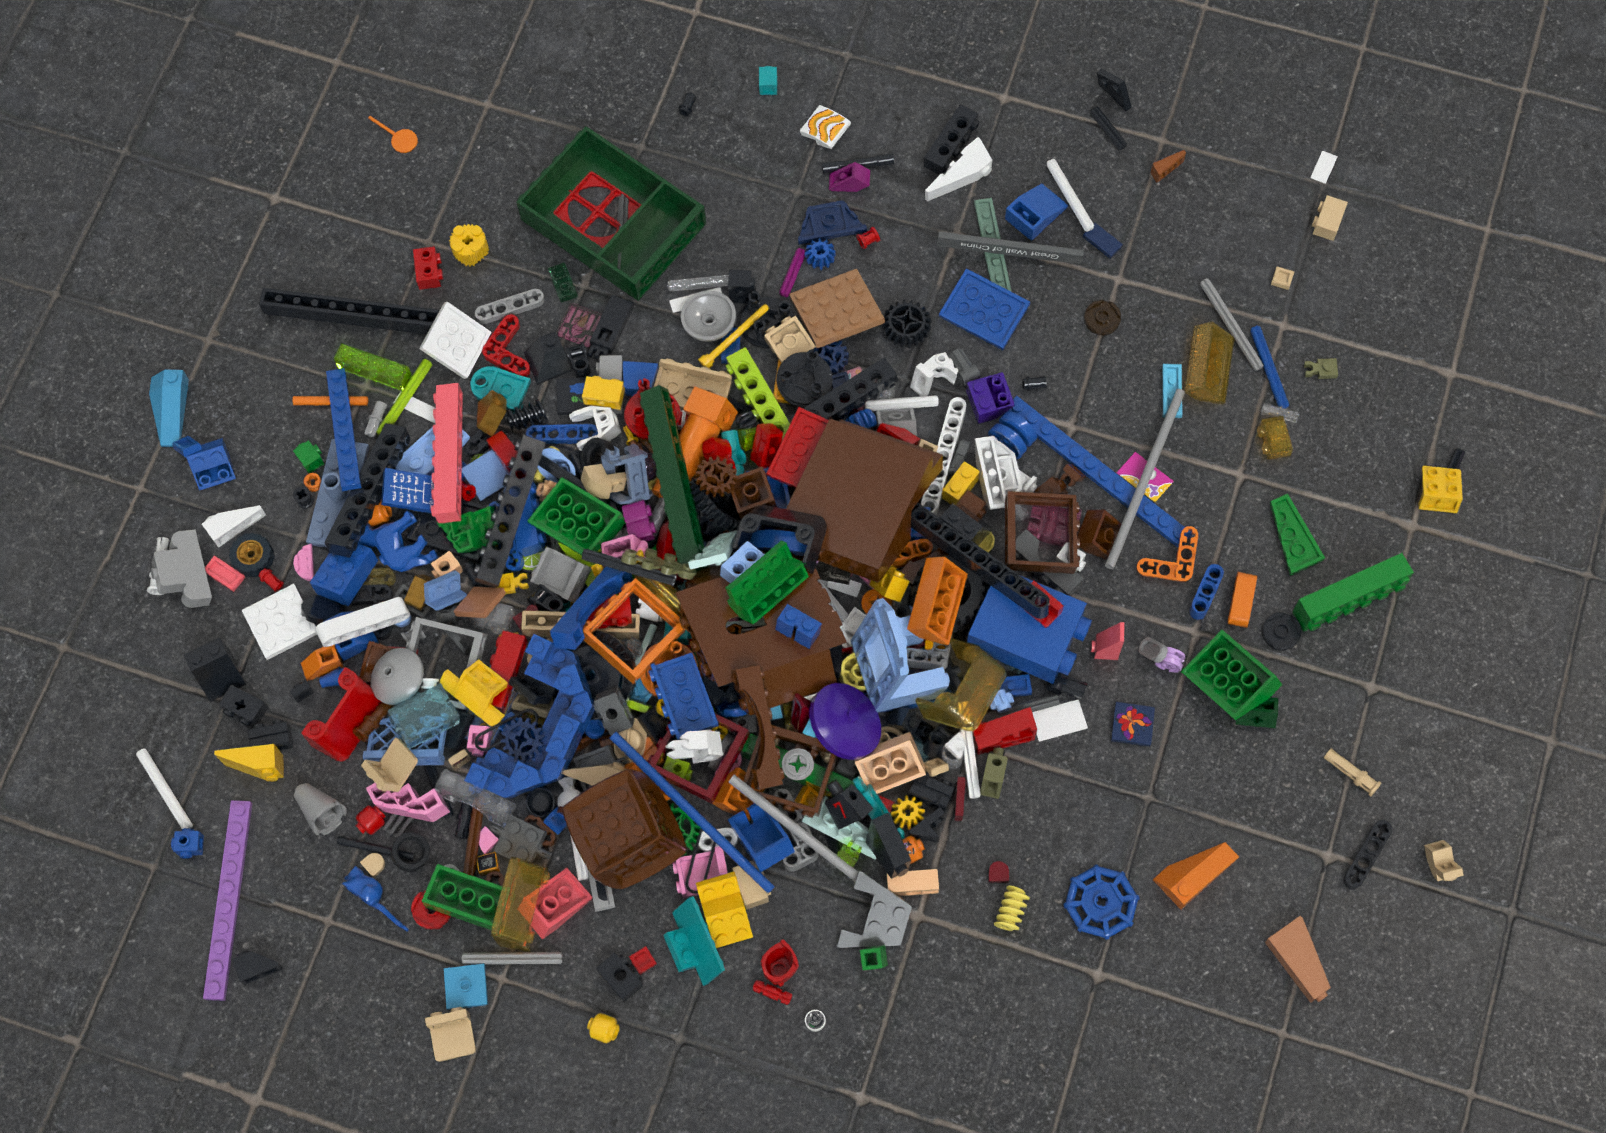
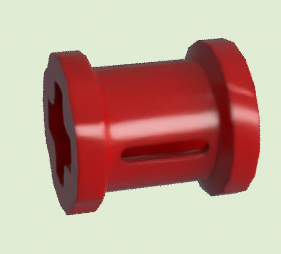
M871 227L869 231L862 235H856L863 249H866L868 245L875 241H880V236L874 227Z
M462 481L461 497L465 501H470L476 495V488L474 485H466Z

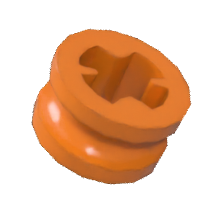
M309 473L304 478V484L309 491L316 492L320 488L321 478L316 473ZM312 479L315 480V485L313 486L311 485Z

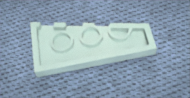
M738 530L719 534L710 542L709 546L703 549V554L698 553L695 556V560L693 559L688 562L690 570L711 564L716 566L724 564L733 551Z

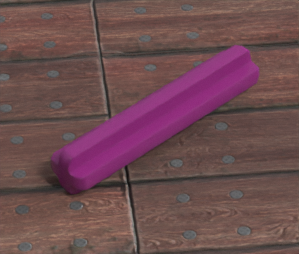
M796 249L780 288V296L789 297L805 258L806 251L804 249Z

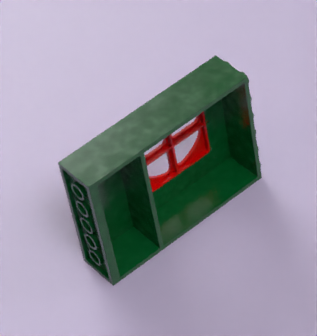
M587 126L582 131L577 132L573 141L564 147L562 153L553 159L551 165L541 172L540 177L530 184L529 189L524 194H521L516 202L520 218L523 222L637 301L645 295L706 225L705 207ZM589 187H603L611 191L598 206L593 205L579 195L581 190ZM621 194L629 199L628 221L619 229L621 224L606 214L604 210L615 197H621ZM573 200L592 212L580 227H575L568 215V206ZM597 218H602L617 229L616 233L605 237H594L585 233L587 228ZM620 253H621V270L617 268V267H618V255H619Z

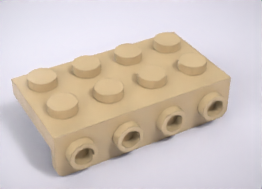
M660 359V367L653 387L660 385L667 388L669 394L677 400L681 410H683L694 386L728 399L732 386V376L729 373L713 371L708 367H695L690 363L682 364L672 359Z

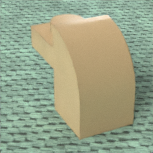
M602 464L584 466L581 481L586 491L600 499H609L611 492L624 491L627 480L625 472L607 475Z
M1441 840L1424 845L1429 867L1437 881H1453L1457 877L1464 876L1462 867L1454 862L1452 847L1447 842Z

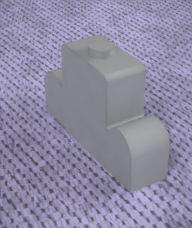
M196 529L178 531L171 538L169 550L154 552L151 562L153 567L151 568L152 579L156 580L159 594L183 591L181 601L186 607L209 606L212 595Z

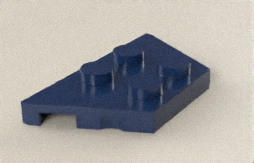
M843 200L809 206L802 224L800 236L798 237V244L810 243L812 240L816 242L819 238L826 240L867 232V226L858 220L857 215L849 209V206Z

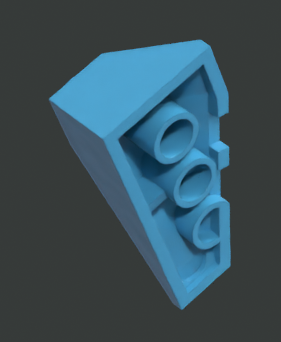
M163 370L151 377L149 396L161 447H173L172 442L181 439L189 383V379L183 370Z

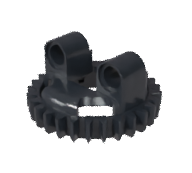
M694 475L690 481L692 484L690 486L692 489L691 494H693L694 503L697 508L705 514L699 522L701 533L716 538L726 529L729 532L738 530L741 519L731 491L729 494L724 492L730 499L728 503L718 493L716 497H713L711 492L706 495L705 489L699 490L700 485H696L697 478Z

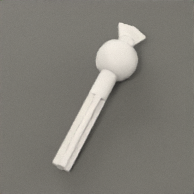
M565 777L558 781L564 790L558 797V807H563L581 793L574 788L576 779ZM571 837L578 881L589 879L588 868Z

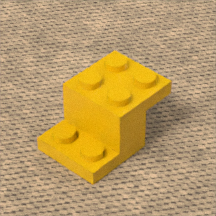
M735 872L696 882L709 933L715 942L716 948L753 938Z

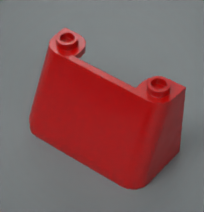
M346 667L339 675L338 683L347 692L326 724L318 720H312L301 732L311 747L339 762L347 760L360 741L354 735L353 729L355 727L358 728L364 721L363 718L371 715L381 704V701L374 695L372 688L356 673Z

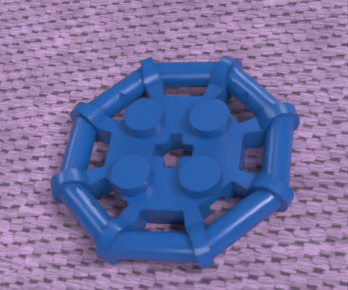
M1096 864L1089 870L1070 879L1069 891L1066 902L1063 905L1076 924L1077 931L1108 940L1109 937L1125 928L1132 927L1137 902L1140 898L1127 880L1126 873L1100 867ZM1101 875L1115 880L1113 883L1104 882V880H1101ZM1095 876L1096 881H1094L1093 883L1087 886L1083 883L1087 879ZM1119 883L1125 890L1127 894L1126 896H1122L1121 892L1117 888V885ZM1077 888L1083 890L1081 901H1074ZM1098 897L1107 899L1105 902L1106 906L1102 907V905L1097 904ZM1123 902H1129L1126 915L1121 913ZM1081 907L1087 917L1082 920L1075 908ZM1116 917L1121 920V922L1109 928V921ZM1090 920L1096 923L1100 922L1103 929L1088 925Z

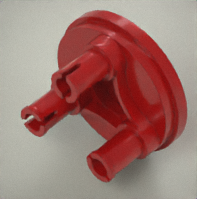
M643 378V383L641 379L638 381V392L631 397L625 407L624 418L627 428L634 435L648 440L649 432L644 422V410L640 405V393L651 388L649 380ZM670 394L676 425L678 426L681 418L680 406L677 400Z

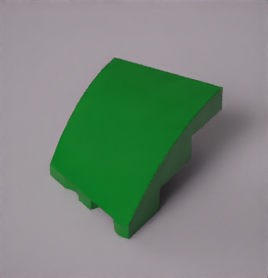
M488 506L476 512L470 511L461 515V521L440 524L437 522V525L443 528L447 534L446 537L453 543V547L458 553L480 550L482 546H486L487 539H485L487 529L492 527L493 521H490L495 508ZM493 542L492 546L498 545L499 543Z

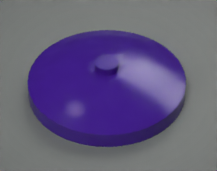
M834 683L825 686L813 697L809 709L810 723L817 739L828 751L843 759L857 760L864 758L877 747L881 737L880 718L872 702L861 691L847 684Z

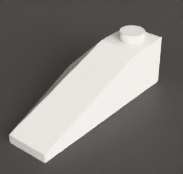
M979 137L961 152L963 156L957 162L952 161L949 164L950 167L945 175L943 173L940 174L925 190L926 201L978 181L991 172L992 159Z

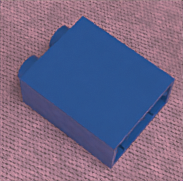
M1021 576L1022 578H1024L1025 580H1027L1029 583H1032V582H1033L1032 580ZM1038 583L1064 605L1062 613L1048 628H1045L1023 608L990 586L968 633L967 648L1054 684L1059 672L1068 676L1077 657L1076 653L1069 651L1074 638L1083 642L1092 623L1091 619L1084 617L1087 603Z

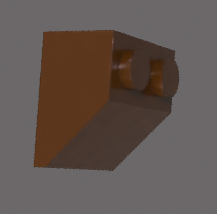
M1105 509L1087 510L1077 538H1080V548L1086 553L1107 560L1121 523Z

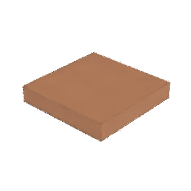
M473 587L454 610V613L458 617L486 618L505 596L506 592L504 588Z

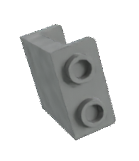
M546 547L540 555L537 567L532 572L530 582L537 585L542 584L550 591L562 596V598L575 603L589 576L591 567L552 548Z

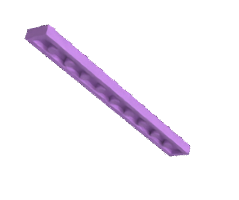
M231 801L203 995L205 1000H226L253 804L251 801Z

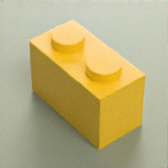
M586 376L582 394L583 403L585 405L621 410L625 392L624 383L618 379L608 380L599 376Z
M964 461L943 488L942 499L950 504H957L967 490L971 491L978 482L980 471Z

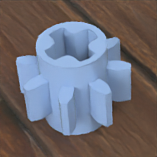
M1005 689L992 693V699L988 701L991 710L997 709L998 713L1010 710L1012 708L1010 703L1015 702L1012 694L1006 693Z

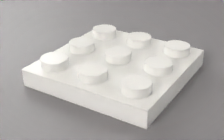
M445 302L419 349L463 379H466L492 332L450 303Z
M294 584L242 610L267 660L317 635L315 623L307 621L306 617L301 615L303 600Z

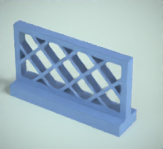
M420 717V724H423L425 727L419 732L415 733L413 730L401 731L398 734L393 730L399 725L398 718H383L379 724L386 725L387 728L379 735L376 730H373L369 735L367 751L363 752L364 760L380 762L395 738L401 739L402 736L410 731L414 736L406 743L403 740L402 742L408 748L417 739L422 743L417 749L409 748L418 759L416 766L444 765L445 757L443 752L448 718ZM436 723H442L441 728L436 733L430 729ZM429 730L432 736L423 742L419 737ZM391 731L395 737L386 743L382 738ZM437 739L439 741L438 749H430L428 745ZM381 740L384 746L379 750H373V746Z

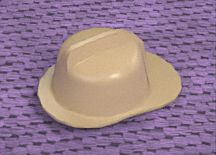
M634 718L633 726L619 732V734L643 756L647 733L639 721ZM614 744V753L618 759L627 756Z

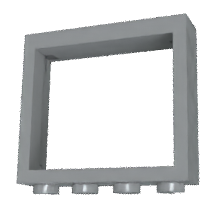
M418 617L412 622L411 640L407 641V649L415 653L417 652L423 625L474 637L467 668L477 660L481 661L488 634ZM417 692L419 699L460 709H468L459 700L457 702Z

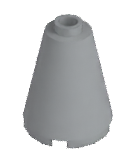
M309 783L300 784L295 789L294 798L316 835H319V833L327 835L340 826L342 815L346 816L347 813L343 803Z

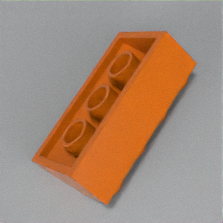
M946 557L926 558L907 630L919 638L949 645L968 574Z

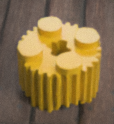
M464 224L463 227L458 225L453 229L449 241L453 256H455L458 262L461 261L465 266L469 265L471 267V265L475 266L478 261L481 262V259L488 255L489 246L485 233L480 226H473V224L466 226Z

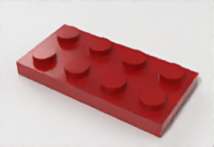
M798 407L766 475L796 489L829 420Z

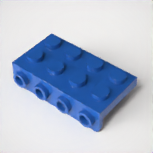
M693 653L658 665L650 664L652 670L648 672L651 681H656L658 688H655L658 700L662 699L664 702V706H661L664 717H669L671 723L668 724L671 736L675 735L677 740H681L680 737L688 731H702L719 726Z

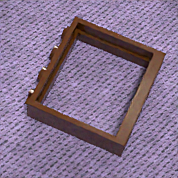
M1007 491L1005 496V565L1013 571L1075 573L1080 561V556H1077V549L1080 548V538H1077V531L1080 529V520H1077V513H1079L1080 505L1076 502V495ZM1015 504L1067 507L1068 563L1016 560Z
M771 725L775 729L777 739L831 755L814 808L760 791L756 792L774 806L775 804L783 806V810L794 812V810L801 811L803 816L813 818V816L819 817L828 789L827 785L830 782L838 756L828 751L817 738ZM760 733L744 778V782L750 787L753 782L751 769L755 768L759 756Z

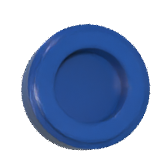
M599 719L590 720L585 734L591 739L601 738L605 731L602 721Z

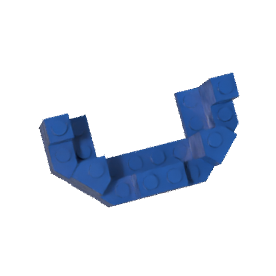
M533 634L525 651L532 655V658L524 674L559 690L542 726L543 730L540 732V735L545 736V738L540 739L544 746H539L540 753L534 752V758L531 759L528 756L526 762L520 759L515 760L514 756H508V753L493 747L487 751L482 764L472 763L464 780L474 786L508 799L563 779V771L568 769L595 711L594 699L592 698L578 655L567 649L555 648L553 642Z

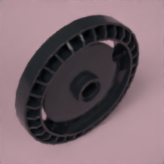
M595 631L593 633L599 641L614 650L612 652L632 670L636 667L630 650L620 639L603 631ZM591 646L579 648L574 652L579 657L594 700L597 694L619 686L621 673ZM592 670L596 674L593 680L589 677V673ZM623 676L620 691L627 703L634 692L636 682L632 684ZM558 689L555 690V693L553 695L554 699H556L558 695ZM608 709L611 714L617 713L615 709ZM594 711L590 720L602 719L600 713Z

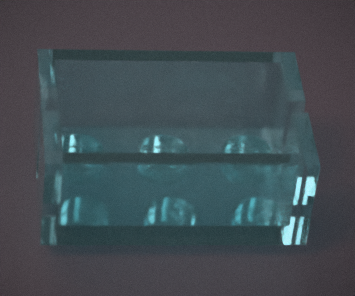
M441 683L388 710V719L395 731L398 732L399 738L409 749L460 723V716L452 702H449V697Z

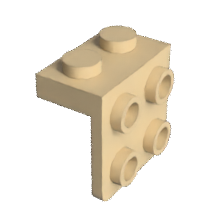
M395 738L380 762L365 759L361 766L366 771V775L376 783L378 789L384 792H399L416 766L418 759L401 739Z
M463 1007L453 1008L450 1010V1013L445 1014L435 1012L430 1014V1017L425 1018L426 1026L430 1029L435 1060L438 1062L472 1055L476 1052L470 1013L463 1009Z

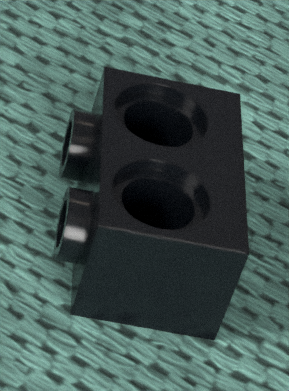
M729 269V299L733 303L748 304L749 294L752 295L751 292L756 291L755 278H752V271Z

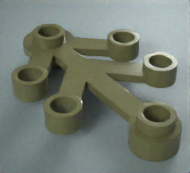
M649 548L646 549L645 557L636 555L637 552L632 549H626L622 553L621 561L625 564L636 565L637 561H641V567L644 569H661L663 574H678L679 577L692 580L697 574V570H690L689 564H680L676 561V556L670 553L665 554L664 560L657 556L656 550Z

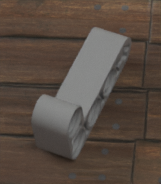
M778 789L773 795L795 802L790 792L786 789ZM775 804V807L786 815L790 813L796 814L797 817L793 821L812 835L807 824L802 822L803 816L800 811L794 810V812L783 810V806ZM788 830L795 844V847H793L795 852L783 859V865L786 870L794 872L816 861L819 853L815 851L813 855H806L804 851L811 847ZM789 857H795L798 860L793 865L786 862Z

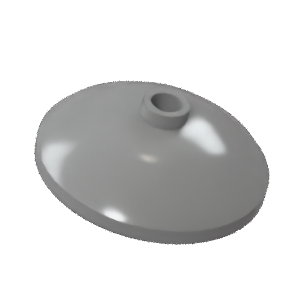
M708 290L694 294L685 302L681 311V322L684 330L691 337L700 341H715L723 338L732 330L736 321V310L733 302L726 295L717 291Z
M395 648L385 653L375 664L371 675V688L376 698L388 705H399L411 699L420 688L423 680L424 668L420 657L407 648Z

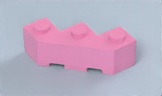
M376 783L366 788L373 803L382 812L434 822L450 812L443 797L435 788L419 797L417 791L409 783L404 785L399 792L381 791L376 787Z

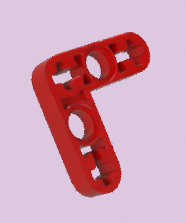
M509 314L502 319L483 346L482 353L488 362L499 368L528 377L531 372L529 363L505 350L520 328L518 317ZM514 321L515 325L511 324L508 326V322L512 323ZM500 334L506 336V339L502 342L496 340ZM494 349V354L490 353L488 355L487 351H492ZM504 357L511 358L509 364L501 363ZM523 366H524V367H525V371H524V370H521V371L519 372L518 367L523 368Z

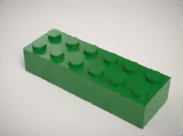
M1400 553L1300 598L1292 613L1300 623L1303 632L1307 630L1314 631L1322 623H1332L1342 614L1347 616L1360 606L1361 608L1369 606L1373 600L1378 599L1380 601L1388 597L1389 593L1393 591L1398 593L1404 590L1414 572L1403 553Z

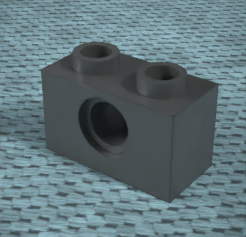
M618 686L596 695L593 702L594 709L597 713H600L602 725L605 730L609 731L610 735L633 726L635 719ZM608 709H615L617 714H611Z

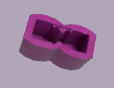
M642 500L622 506L628 535L633 534L641 541L655 539L654 533H657L654 522L650 521V516L653 515L650 504L646 505L645 501Z

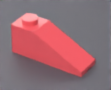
M1120 622L1096 634L1095 641H1091V652H1094V659L1118 660L1124 643V622Z

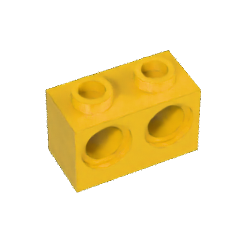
M891 565L879 583L871 580L869 585L884 597L901 602L910 581L904 577V573Z

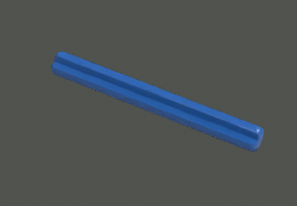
M1252 327L1250 332L1264 365V370L1278 408L1280 410L1287 409L1289 402L1261 327Z

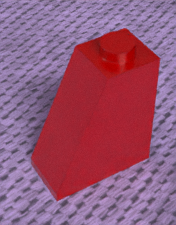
M500 431L486 441L509 474L511 470L508 467L511 457H515L516 450H514L513 443L504 432ZM515 472V475L518 479L524 477V474L522 472Z

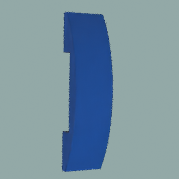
M757 530L752 534L750 543L760 551L771 550L781 540L787 543L790 552L794 555L804 556L807 545L798 542L795 536L796 532Z

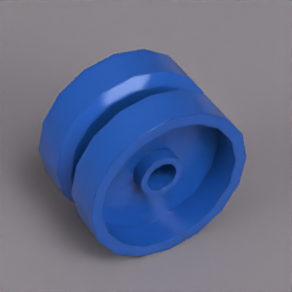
M1009 411L1005 412L999 419V424H995L988 432L989 436L996 437L999 442L1013 451L1016 459H1020L1025 454L1027 447H1030L1037 440V434L1033 427L1021 416Z

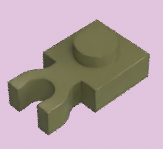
M1336 358L1317 359L1316 363L1311 361L1304 362V368H1311V371L1305 372V377H1312L1313 375H1318V379L1338 377Z

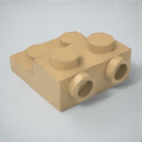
M796 315L792 318L788 316L783 319L781 325L777 328L772 326L765 331L764 339L781 363L792 354L808 352L816 347Z

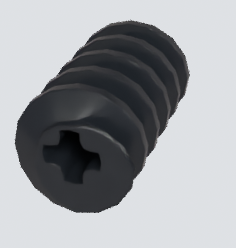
M538 399L535 400V406L532 402H528V408L522 404L521 411L517 406L514 407V413L507 409L506 417L512 433L514 426L521 430V424L527 428L528 422L535 425V419L539 423H542V417L548 421L544 407Z

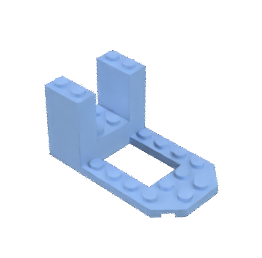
M884 598L875 600L851 639L869 700L874 705L877 713L940 698L950 683L949 676L945 673L943 667L908 675L909 667L906 647L921 644L924 639L917 637L907 630L910 616L902 618L896 616L894 609Z

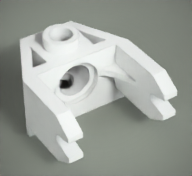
M588 406L569 414L572 422H580L592 417L595 419L598 435L578 442L577 448L582 451L587 441L592 438L598 437L610 442L621 433L617 415L609 407Z
M710 729L688 731L680 737L682 740H673L666 745V748L673 750L667 753L668 757L672 759L692 758L693 764L713 761L723 756L720 732Z

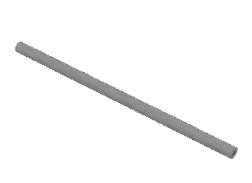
M1176 389L1106 561L1105 567L1108 569H1114L1184 397L1185 391L1182 389Z
M735 774L728 782L855 882L858 874L857 870Z

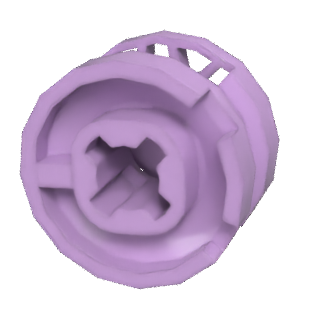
M1167 647L1166 657L1160 663H1155V665L1163 670L1169 669V672L1176 673L1181 671L1183 667L1182 662H1184L1186 655L1178 649Z

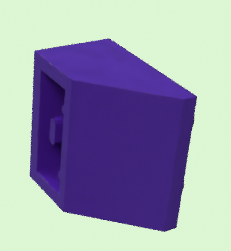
M1003 372L967 382L966 393L978 424L997 419L1015 406Z

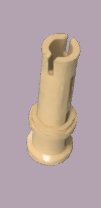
M1332 748L1324 756V759L1354 780L1356 786L1366 790L1370 797L1382 784L1380 781L1377 782L1371 778L1367 771H1361Z

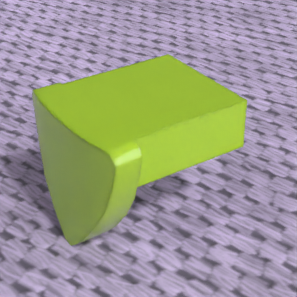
M633 699L627 702L630 711L634 709L646 713L653 708L652 705Z

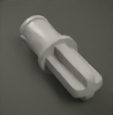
M376 401L372 414L368 417L369 422L364 434L370 438L375 437L376 430L383 421L382 417L387 408V404L384 402Z

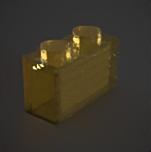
M1284 416L1262 419L1257 427L1258 436L1263 439L1262 450L1264 454H1267L1268 460L1291 456L1293 447Z

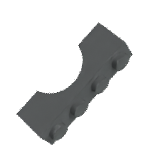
M1026 529L1016 538V560L1042 562L1038 555L1040 541ZM1030 572L1035 573L1044 585H1049L1052 589L1072 596L1083 582V578L1077 572L1074 574Z

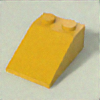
M275 744L214 751L215 756L227 767L269 782L277 781L278 778H284L283 754Z

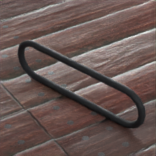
M526 709L479 733L474 742L476 748L481 751H487L503 743L500 740L487 748L479 747L477 743L479 737L526 712H532L535 715L534 722H538V714L532 709Z
M700 829V834L697 837V842L694 848L685 884L687 890L694 894H697L698 891L691 890L688 884L696 852L698 849L700 837L703 831L702 829ZM713 842L704 880L708 877L715 850L714 847L716 846L715 842Z

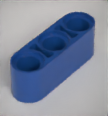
M1212 564L1207 568L1189 610L1192 618L1201 620L1206 616L1224 574L1221 566ZM1215 573L1218 578H1212L1209 574ZM1207 589L1211 594H1204L1202 590ZM1195 606H1201L1204 611L1196 610Z

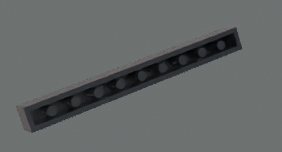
M269 288L262 289L259 301L263 313L267 315L419 334L428 333L440 311L437 309Z

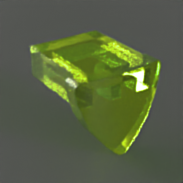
M757 427L737 430L739 444L744 451L752 449Z

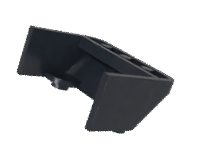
M759 505L742 518L733 545L735 552L747 541L750 542L752 534L760 528V525L796 532L795 536L798 542L807 545L802 563L809 573H814L827 530V523L823 517L768 505Z

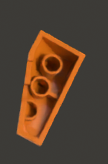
M1224 842L1167 866L1153 881L1182 910L1234 863L1239 856Z

